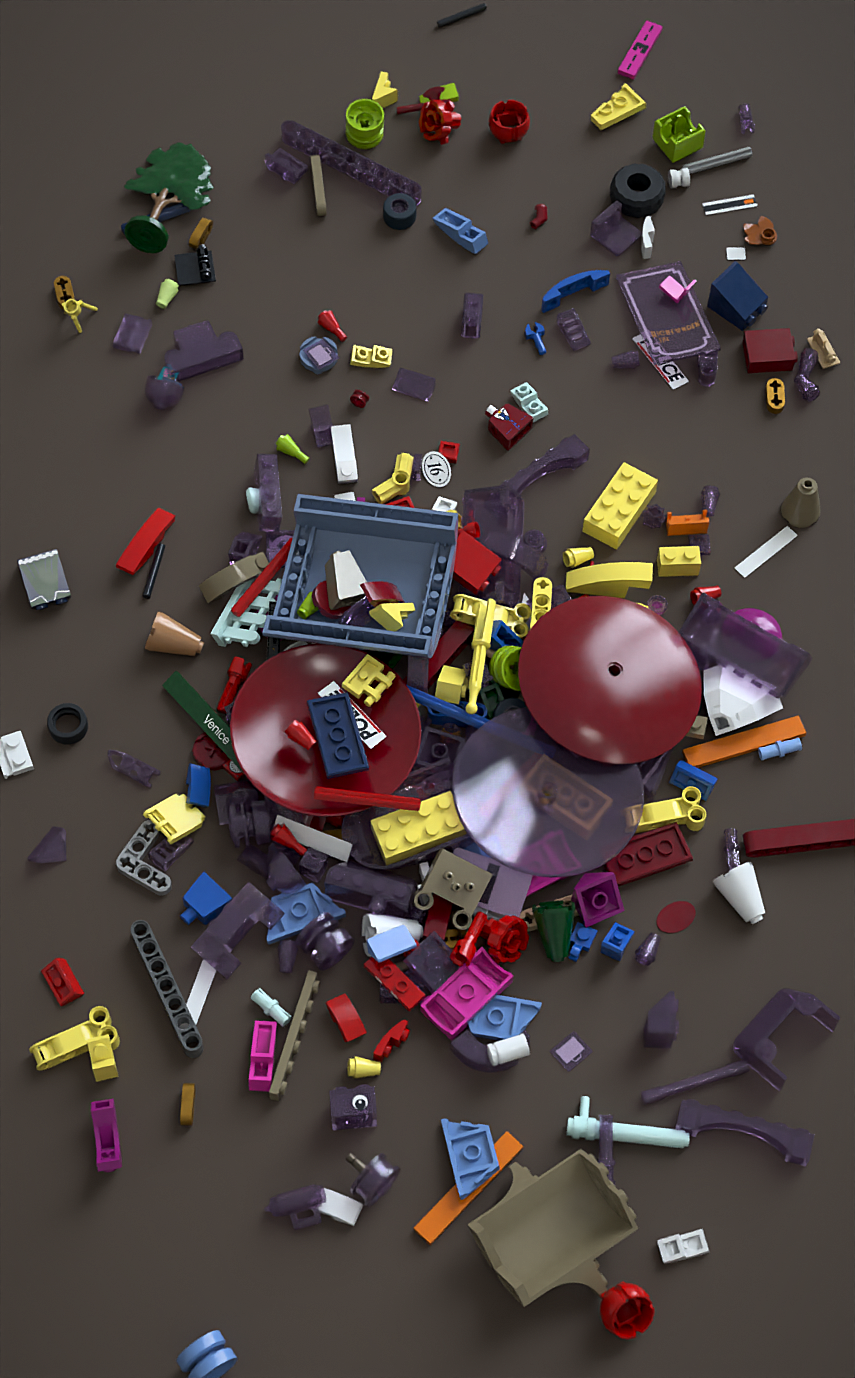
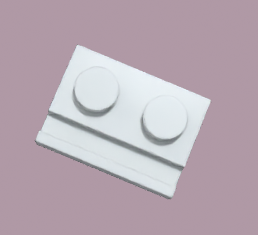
M21 731L2 736L0 739V766L5 779L8 776H15L34 769Z

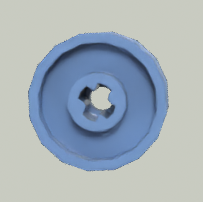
M215 1330L189 1345L177 1357L176 1362L183 1372H190L188 1378H220L232 1368L237 1361V1357L231 1348H223L226 1341L219 1330Z

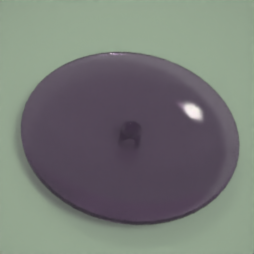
M527 707L501 714L481 726L463 746L453 773V801L459 820L467 834L491 858L525 874L541 877H567L594 870L609 862L627 846L634 836L642 816L644 789L641 774L636 763H602L581 757L567 750L541 729ZM543 793H548L551 796H545Z

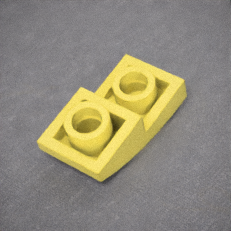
M353 345L350 365L368 368L390 367L392 349L376 345L372 349Z

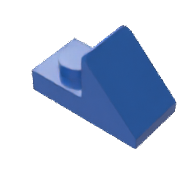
M615 922L602 941L601 953L621 961L624 951L635 931Z

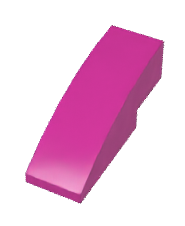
M255 1021L251 1049L249 1090L270 1091L273 1080L277 1022Z

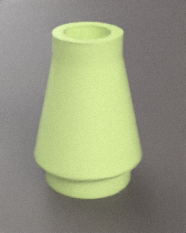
M165 279L164 282H161L156 301L157 306L165 309L178 293L179 285L175 281Z

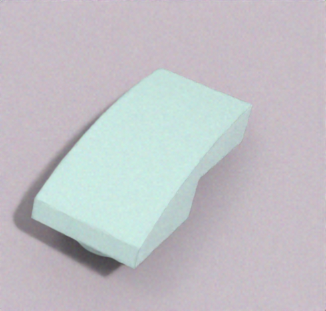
M527 382L510 390L521 410L533 417V422L549 415L548 408L538 399L537 392Z

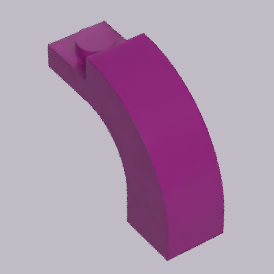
M114 1098L91 1102L97 1150L98 1172H112L122 1167Z

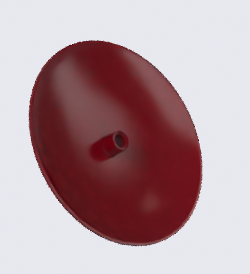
M588 596L559 604L541 616L533 625L523 642L519 655V686L524 702L534 720L559 745L593 761L609 764H633L656 758L672 749L685 737L694 724L699 711L702 695L701 677L696 659L690 647L668 621L654 611L626 599L609 596Z
M315 643L294 647L271 657L248 677L238 692L233 705L230 737L232 748L241 770L254 787L264 796L286 809L301 814L319 817H338L358 813L373 806L318 800L314 798L315 787L392 795L408 777L417 759L421 743V720L415 699L400 676L386 663L356 648ZM367 654L384 665L382 674L386 676L391 671L396 676L392 681V685L381 693V698L370 707L364 703L368 697L366 694L363 693L358 699L342 688V683ZM374 680L370 687L375 689L379 682ZM334 681L345 693L348 692L350 699L387 737L371 749L362 740L369 765L368 771L327 779L317 742L310 750H307L287 738L288 735L285 733V730L294 720H297L305 725L316 740L307 707V700L321 698L318 692Z

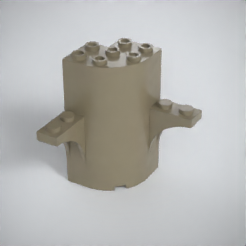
M582 1149L539 1177L536 1175L532 1176L526 1166L521 1167L517 1162H514L508 1166L513 1175V1183L506 1196L493 1208L467 1224L489 1266L493 1267L504 1287L524 1307L548 1290L565 1283L585 1284L601 1299L600 1294L607 1291L606 1286L608 1282L599 1273L598 1268L600 1266L595 1258L638 1229L635 1222L637 1217L626 1203L628 1201L626 1194L622 1189H616L613 1182L608 1179L607 1175L609 1172L602 1162L598 1163L592 1154L588 1155Z

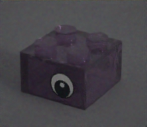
M358 1085L353 1089L336 1087L334 1090L329 1091L332 1130L377 1126L375 1087Z

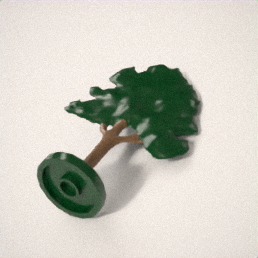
M178 142L171 145L170 149L166 152L162 151L161 147L153 150L146 158L147 162L153 164L152 167L146 169L142 167L136 168L137 175H141V177L135 180L130 179L124 185V188L128 190L132 189L145 194L149 193L152 199L155 200L150 216L138 215L132 217L125 225L124 233L126 239L133 247L140 251L158 253L166 248L169 235L162 223L157 221L165 205L168 203H182L189 209L196 210L208 205L210 202L209 195L201 194L214 188L208 178L211 175V166H209L204 156L200 155L191 143L185 145ZM168 193L175 194L173 198L165 199Z

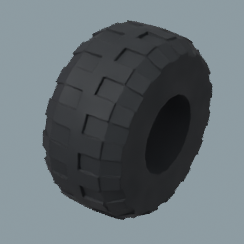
M635 163L624 166L612 178L610 185L611 203L616 210L628 217L640 218L650 216L657 212L663 204L666 190L665 180L658 171L651 166H646V164Z

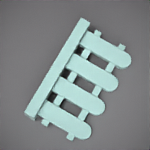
M256 578L236 587L210 633L219 646L226 647L227 643L231 644L232 641H236L248 647L249 644H256L260 641V636L256 631L258 628H264L265 614L269 611V601L277 602L274 598L279 594L282 579L270 580L261 591V593H267L268 596H257L240 617L233 615L231 608ZM250 608L259 610V612L252 613L249 612ZM241 625L251 626L249 630L240 628Z

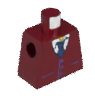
M505 404L500 410L491 405L485 411V415L490 418L488 423L489 432L507 451L533 428V417L510 404Z

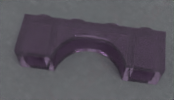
M257 454L254 474L255 484H258L259 531L279 532L282 521L277 455Z

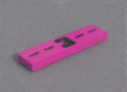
M646 20L621 63L618 74L633 80L635 79L661 34L663 26Z

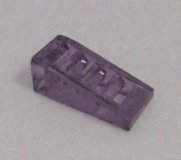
M574 308L557 315V324L573 351L591 345V341ZM582 337L581 340L576 342L574 341L575 339Z
M187 835L182 838L186 841L183 844L179 841L175 842L179 846L176 849L168 843V838L166 837L148 853L149 859L165 872L194 843V840ZM167 847L172 851L171 854L165 850ZM161 853L166 856L165 859L160 856Z

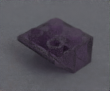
M669 991L648 1011L644 1024V1047L671 1048L672 1042L676 1041L677 1034L679 1033V1020H676L679 1002L678 999L674 998V991Z

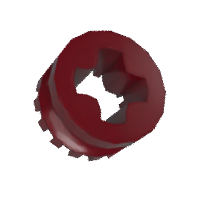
M356 389L350 397V401L356 407L364 408L366 402L369 401V396L366 392L363 393V390Z

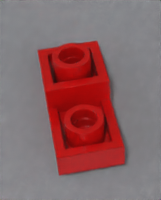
M346 993L325 1002L332 1020L337 1022L345 1042H349L367 1033Z
M402 1020L385 1034L373 1052V1060L382 1063L384 1057H389L393 1048L392 1045L399 1048L402 1041L406 1042L410 1033L408 1021Z

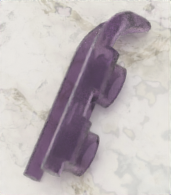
M108 750V759L114 769L149 788L152 787V784L148 783L153 773L158 776L161 773L156 768L129 754ZM112 754L123 757L119 767L114 763ZM131 770L138 772L137 776L131 774Z

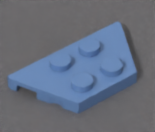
M313 883L276 895L271 899L267 943L269 945L346 917V912L343 908L340 909L334 904L330 897L321 893L320 889Z
M496 995L467 1023L470 1035L499 1041L520 1035L539 1012L542 1003Z
M441 1119L459 1196L462 1200L500 1170L489 1125H473L470 1122L463 1121L460 1124L449 1122L448 1119Z

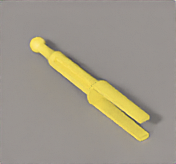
M491 598L488 599L487 607L481 603L478 605L473 641L471 642L474 652L468 685L469 702L465 707L468 714H475L478 710L476 702L478 693L481 690L486 650L491 647L490 642L496 603Z

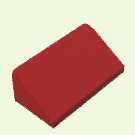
M55 958L41 970L60 1006H64L84 994L65 959Z

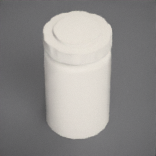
M524 1034L494 1042L493 1045L492 1043L487 1044L488 1057L493 1066L530 1055Z

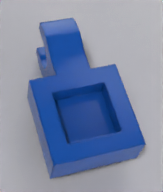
M578 922L571 935L570 944L573 947L568 959L577 962L582 949L589 952L598 930L585 927L584 924Z

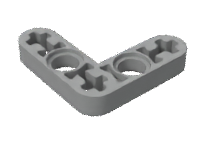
M147 820L141 824L116 860V865L121 874L155 894L162 896L171 891L172 884L170 878L142 861L160 835V831L155 829L156 825L151 820ZM153 827L154 833L150 832L147 835L146 829H151ZM136 843L144 845V849L140 852H135L132 847ZM129 861L131 867L126 865L123 868L122 862L126 863ZM141 870H148L150 875L146 879H141L138 877V873ZM165 881L166 887L161 886L158 888L157 882L163 883Z

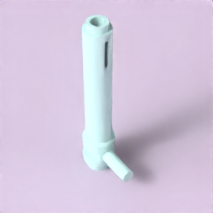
M587 1096L581 1097L580 1116L568 1118L567 1136H572L573 1139L584 1137L585 1140L591 1141L602 1139L674 1148H684V1146L688 1147L689 1133H685V1130L596 1121V1118H589L590 1098Z

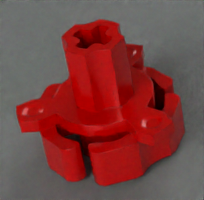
M430 100V102L424 103L419 119L420 132L434 131L436 133L435 135L433 133H424L425 139L429 141L440 140L441 145H445L448 143V135L451 129H458L461 126V116L453 112L455 106L452 101L445 103L441 100Z
M505 915L499 921L491 918L486 920L479 936L488 940L487 945L490 946L488 953L497 964L500 961L503 963L506 961L513 963L521 957V952L517 950L524 951L527 948L529 940L528 925L523 919L514 915Z

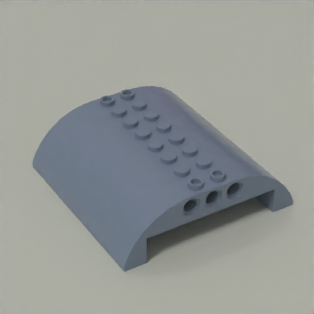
M298 494L294 507L296 527L273 616H266L262 632L263 636L431 658L440 638L452 583L457 548L458 513ZM349 550L367 582L383 581L396 585L405 603H413L415 611L410 613L407 619L402 620L403 627L397 631L386 630L370 616L369 611L375 607L369 603L367 598L364 602L351 605L348 613L340 619L327 618L319 612L320 610L306 619H302L297 614V610L308 593L313 592L320 582L326 581L325 564L330 559V555L336 551L345 552Z

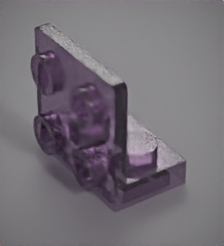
M617 200L592 221L590 236L616 256H619L642 236V232L621 217L622 204Z

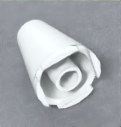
M751 862L742 864L730 870L724 876L722 874L713 880L717 889L746 923L750 921L751 924H755L763 919L762 915L765 914V909Z
M369 913L363 916L362 936H365L367 941V939L400 925H405L414 941L416 939L419 942L420 938L423 937V926L419 925L417 920ZM363 943L365 953L368 957H370L371 955L368 953L367 943Z

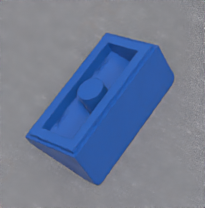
M680 760L674 769L669 783L683 790L689 786L696 787L701 793V799L707 801L718 779Z

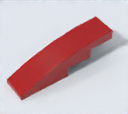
M157 508L129 543L116 563V568L134 575L153 555L154 548L164 538L165 531L175 522L176 515Z

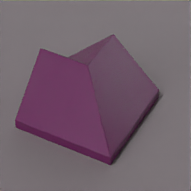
M613 872L585 873L573 890L571 901L575 903V909L585 927L625 911Z

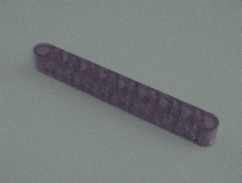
M287 120L282 123V141L285 144L308 156L320 155V162L388 196L398 193L407 194L413 198L416 206L421 204L422 187L417 182L295 121Z

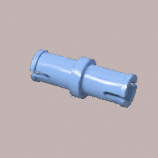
M799 737L784 742L779 740L775 744L758 748L761 761L776 756L784 757L787 753L802 750V744Z

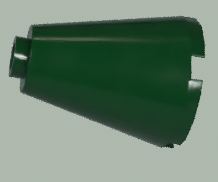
M563 900L541 902L538 908L535 904L532 905L533 916L547 958H551L552 962L564 961V957L569 955L575 903L569 901V905H564Z

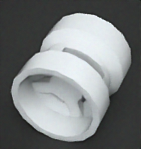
M682 168L680 171L675 169L668 171L670 188L690 186L688 168Z

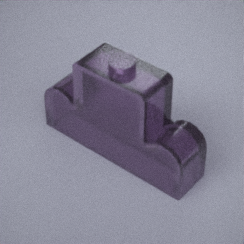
M207 320L175 330L173 335L176 349L167 351L164 356L166 370L171 381H174V383L244 360L243 347L237 335L226 331L217 338L210 322Z

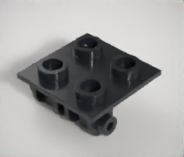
M199 245L197 252L174 255L179 286L216 282L212 250L208 251L205 245Z

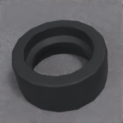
M63 703L50 711L47 718V726L51 737L55 741L67 745L79 742L85 737L88 730V721L81 707L73 703ZM64 715H74L79 718L80 725L75 731L62 733L56 729V721Z

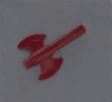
M432 87L423 94V97L429 100H441L445 103L451 101L450 99H440L445 87ZM424 103L397 107V114L421 111Z

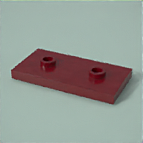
M677 822L598 848V853L606 871L615 874L618 887L693 861V856Z

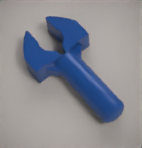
M535 322V333L531 331L528 324L525 329L526 340L533 339L539 354L544 355L546 349L541 339V336L545 335L544 327Z

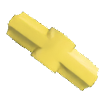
M407 453L397 455L392 478L372 489V494L378 504H384L397 495L408 493L414 457Z

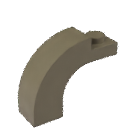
M263 552L253 556L250 555L212 575L202 582L199 588L207 603L224 597L243 583L258 577L269 562Z

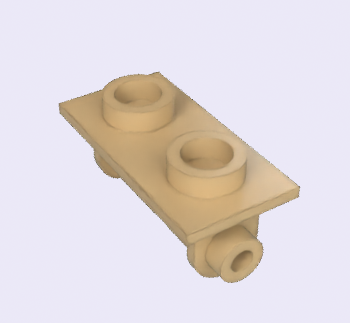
M816 329L813 332V337L807 338V341L822 369L840 364L824 331Z

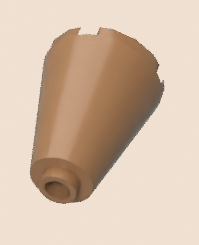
M158 611L145 649L155 652L195 656L196 653H201L204 642L201 641V636L163 612Z

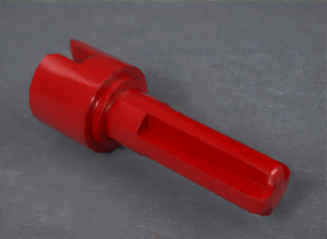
M234 657L227 671L229 679L217 705V710L220 713H228L240 683L246 681L252 668L250 662L243 665L245 662L243 658Z
M477 912L463 939L456 942L450 954L451 961L458 966H462L465 962L468 967L477 951L475 943L488 918L483 912Z

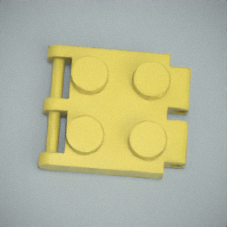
M174 794L143 813L145 818H149L156 825L155 829L161 831L168 838L169 844H173L201 828L205 820V815L197 807L192 808V804L186 803L187 796L185 794L180 796Z

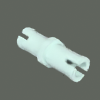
M261 988L252 994L251 999L264 1010L267 1016L273 1017L282 1027L290 1022L292 1016L278 1005L279 1002L276 999L272 1000Z

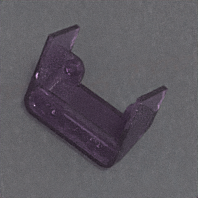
M789 988L779 990L735 1038L733 1043L735 1054L779 1091L783 1088L787 1076L771 1063L777 1054L775 1044L768 1039L773 1031L794 1008L803 1015H812L831 1032L836 1029L841 1018L814 995Z

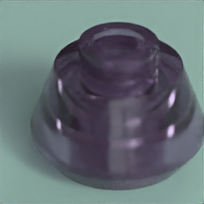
M532 529L522 536L520 546L529 555H539L546 550L547 539L541 531Z

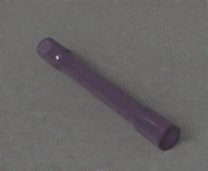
M746 1059L739 1060L709 1072L642 1091L641 1098L644 1105L662 1100L667 1096L749 1072V1066Z

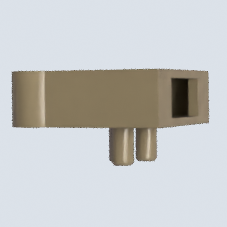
M440 848L419 890L414 892L412 903L418 909L427 910L433 905L432 893L461 907L451 913L450 922L457 929H467L472 923L471 916L493 874ZM426 894L428 902L420 906L417 902L418 896ZM461 913L465 914L466 922L458 925L456 917Z

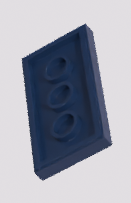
M348 692L307 700L308 711L327 779L368 771V761Z

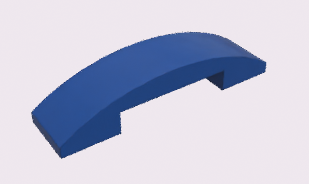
M607 270L587 271L562 280L553 286L543 297L542 312L545 313L560 306L561 298L588 286L593 292L609 285L610 272Z

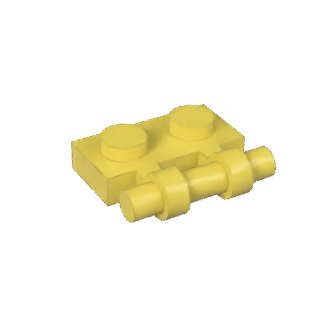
M367 654L342 683V688L358 699L363 693L366 694L368 697L364 703L370 707L381 698V693L392 685V681L396 676L391 671L386 676L382 674L384 665ZM374 680L379 682L375 689L370 687Z

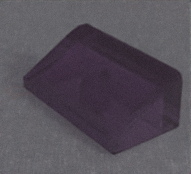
M400 368L393 390L429 401L436 387V379Z

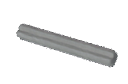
M750 147L686 164L683 168H688L690 174L751 157L752 150Z

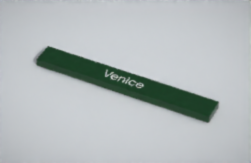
M175 671L162 686L241 770L232 748L230 726L178 671Z

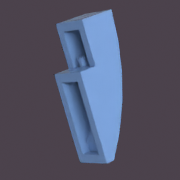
M445 208L433 217V221L449 237L474 254H477L488 244L486 232L472 226L470 219Z

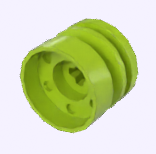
M371 99L356 100L349 105L346 111L347 140L359 149H369L377 146L383 139V109L377 102Z
M504 646L492 655L489 663V672L492 679L499 686L521 691L518 679V661L522 647Z

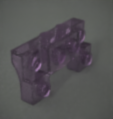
M248 882L235 898L224 906L220 915L209 923L208 928L191 948L217 972L228 979L241 964L230 953L258 920L271 930L285 913Z

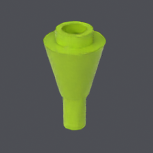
M288 434L285 436L281 435L276 441V450L296 457L304 464L308 462L309 457L300 451Z

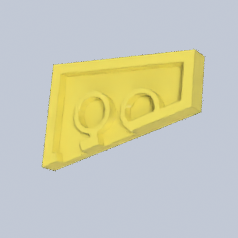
M625 83L618 93L615 92L611 96L612 99L603 103L591 114V121L600 130H603L645 109L646 102Z

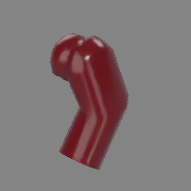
M537 204L534 210H537L535 212L537 217L530 222V226L533 229H537L548 219L547 207L544 204Z

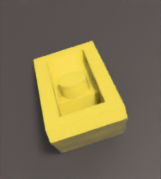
M386 72L380 73L372 98L382 108L398 101V90L390 88L391 81H388V73Z
M413 603L380 604L370 610L369 614L386 630L397 631L403 627L402 620L407 619L408 615L415 611Z
M109 1034L87 1039L96 1082L118 1077Z

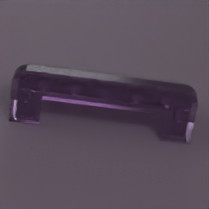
M509 485L464 490V497L462 499L463 516L461 517L462 528L471 522L479 524L480 537L474 539L502 559L500 564L502 569L496 577H490L488 580L490 584L484 592L479 591L477 595H474L459 584V592L457 594H464L485 601L491 598L496 601L495 604L514 609L520 603L524 524L523 497Z
M704 592L678 632L679 636L684 638L690 648L693 645L699 649L697 652L707 658L709 656L716 658L715 663L724 668L728 665L734 669L733 673L741 678L747 676L752 679L751 684L760 689L764 686L769 689L768 693L777 699L780 696L786 697L813 659L810 653L792 643L790 645L724 607L721 602Z

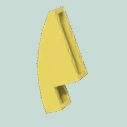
M605 563L572 570L566 573L565 592L625 598L629 587L650 588L653 563Z

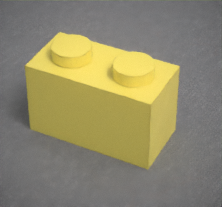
M699 546L659 547L657 556L658 576H698L701 566Z
M443 665L437 680L435 697L449 703L459 704L461 697L465 698L466 691L468 690L470 679L467 677L468 670Z

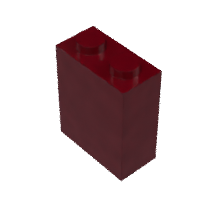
M790 328L744 331L742 345L747 373L793 371L794 364L798 361L797 351H794L793 348L795 346V338L791 336Z

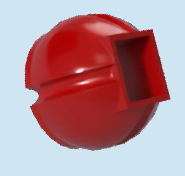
M508 99L506 103L500 101L493 106L488 123L492 134L500 140L501 144L511 143L512 141L522 140L530 126V117L524 104ZM515 125L516 127H515V128H512V127L509 128V127H506V126Z
M623 1281L600 1294L602 1299L600 1303V1316L604 1326L612 1334L622 1339H632L636 1337V1332L644 1333L652 1323L654 1308L649 1295L641 1287Z

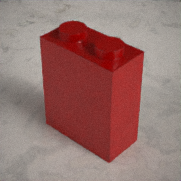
M462 531L457 537L452 578L474 595H477L479 591L484 592L488 587L490 577H496L502 569L500 566L502 559L465 531Z

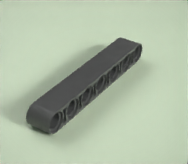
M137 920L131 925L130 929L133 942L184 1053L190 1058H197L204 1050L201 1035L149 924L144 920ZM140 930L146 931V933L142 936L136 935V933ZM150 948L155 950L152 954L144 953ZM156 967L164 968L159 973L153 972ZM166 985L172 986L169 991L161 990ZM174 1004L181 1005L178 1010L170 1009ZM182 1023L190 1024L187 1029L179 1028ZM191 1042L198 1043L196 1048L187 1047Z

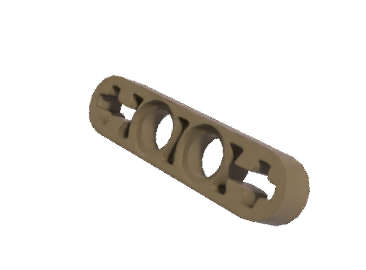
M320 155L310 156L316 211L317 216H326Z

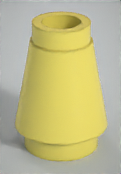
M591 547L568 548L563 552V561L566 567L574 568L594 558V552Z
M356 1056L348 1059V1076H353L355 1079L380 1075V1062Z

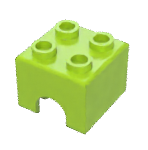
M685 106L655 120L652 139L672 163L702 149L706 130L700 123L697 129L693 126L690 119L691 113Z

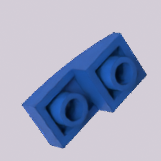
M190 763L186 785H189L186 803L206 808L209 806L210 768Z

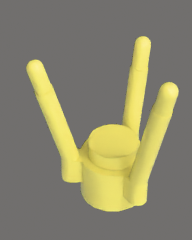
M69 299L62 303L64 314L71 316L79 333H82V329L77 316L81 313V307L93 311L98 310L82 300L77 302L75 299Z

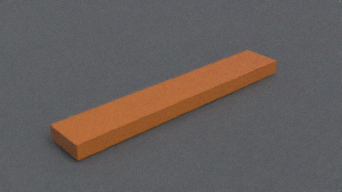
M798 715L683 749L682 754L686 763L699 768L757 751L758 748L775 744L779 740L784 742L796 739L797 737L806 736V731Z
M506 1131L494 1144L500 1170L462 1200L459 1196L457 1184H455L414 1227V1231L429 1245L447 1229L523 1149V1145L509 1132Z

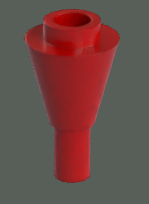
M325 310L318 316L319 320L317 323L335 334L341 342L347 339L331 310Z
M285 823L281 825L276 824L271 830V840L292 848L301 856L307 851L305 847L297 842V839Z

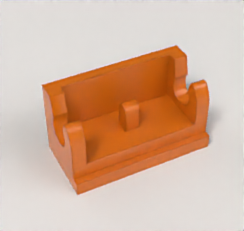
M702 510V514L682 516H672V512H667L665 517L667 536L707 533L709 526V517L706 518L707 510Z

